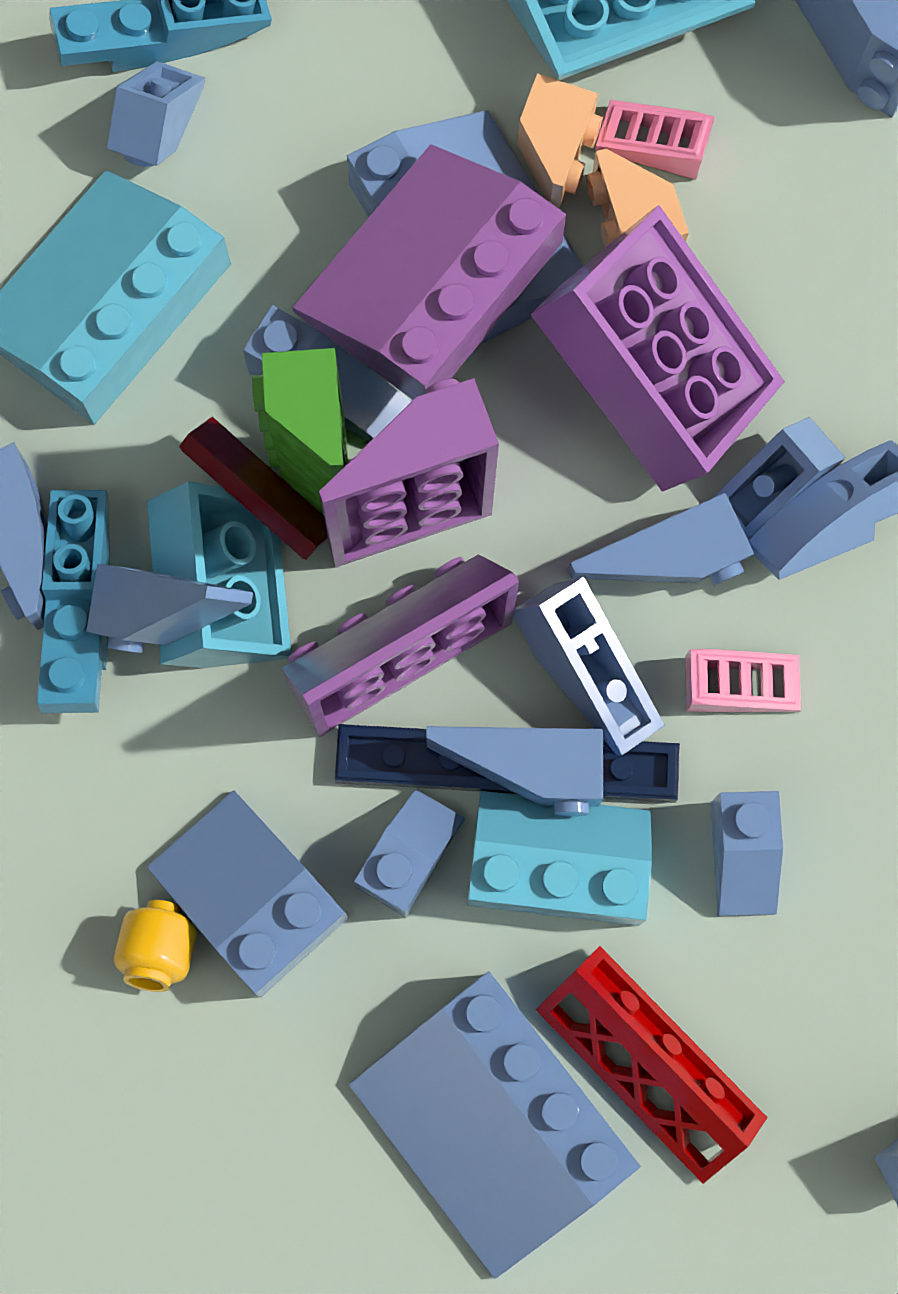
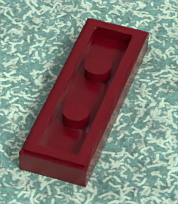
M213 416L188 433L179 445L180 450L302 559L307 560L328 539L324 515Z

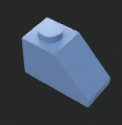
M156 61L117 86L107 149L124 154L125 160L134 165L151 167L160 164L176 152L204 88L205 77Z
M807 417L783 428L714 497L726 493L747 539L750 540L774 514L812 483L835 469L846 457L810 417Z
M415 789L385 829L354 880L356 888L406 918L465 818Z
M779 791L721 792L710 802L717 917L776 915L783 856Z

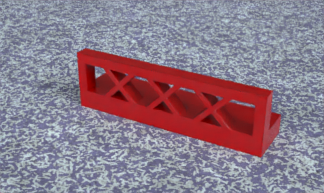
M601 946L588 956L535 1009L702 1184L747 1149L768 1118ZM571 992L588 1010L590 1024L574 1022L558 1004ZM605 1041L620 1043L631 1054L632 1068L616 1065L606 1055ZM647 1085L663 1087L674 1100V1111L658 1109L648 1098ZM689 1129L706 1132L722 1149L707 1160L690 1142Z

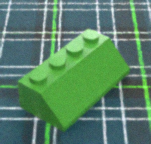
M335 348L262 353L263 374L252 375L254 409L255 412H258L260 431L263 432L265 450H268L270 468H280L282 479L323 514L319 491L348 464L346 425Z

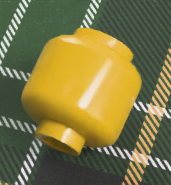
M150 900L147 903V907L135 908L125 914L113 963L124 974L123 981L126 984L145 991L165 992L169 990L170 984H175L185 979L191 963L197 929L189 919L181 915L182 908L179 905L165 900Z

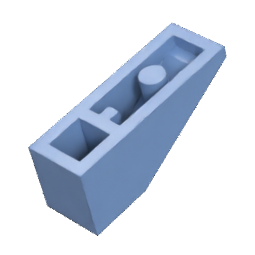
M272 305L243 349L250 375L263 374L262 353L335 348L346 429L369 442L412 402L323 333Z
M723 493L570 563L567 570L572 579L584 577V579L697 583L710 577L713 586H716L744 573L741 562L754 555V552L726 493Z
M97 563L86 632L109 637V648L142 653L144 643L168 645L251 605L253 592L146 570Z
M584 577L554 583L514 609L513 617L539 663L594 729H603V739L616 755L625 754L665 726Z
M427 726V748L540 806H554V815L586 816L589 815V807H598L603 800V729Z

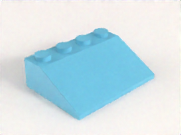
M508 0L514 15L558 81L751 9L755 5V0Z
M105 170L0 290V355L95 425L229 268L231 262L225 238L181 205Z

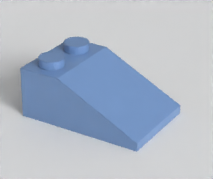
M795 0L848 89L857 94L866 106L875 110H881L888 116L893 117L898 111V0Z
M235 790L147 866L219 954L254 994L260 997L264 996L348 919L343 909Z

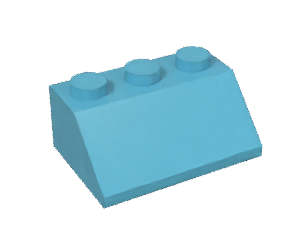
M187 481L147 500L153 572L253 592L251 605L168 645L159 644L161 664L211 668L287 659L292 652L280 538L223 487Z
M480 791L467 906L636 926L641 925L647 920L652 866L651 811L599 805L598 807H589V815L558 816L554 815V806H540L521 795Z

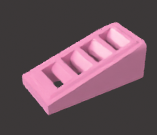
M610 100L595 151L608 149L629 161L696 180L715 117L689 110ZM620 119L630 122L625 139L614 138ZM640 125L650 128L646 142L636 141ZM660 131L670 134L667 145L657 144ZM681 137L691 140L688 148L678 147Z
M690 649L685 656L686 712L801 711L799 655L718 649ZM707 669H717L718 694L708 693ZM729 669H739L740 695L730 694ZM751 669H761V696H752ZM772 669H783L784 698L773 697Z

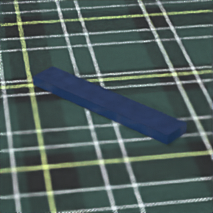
M338 724L335 783L515 793L427 748V729ZM603 739V798L676 803L678 800L680 743L642 741L625 754L616 755Z

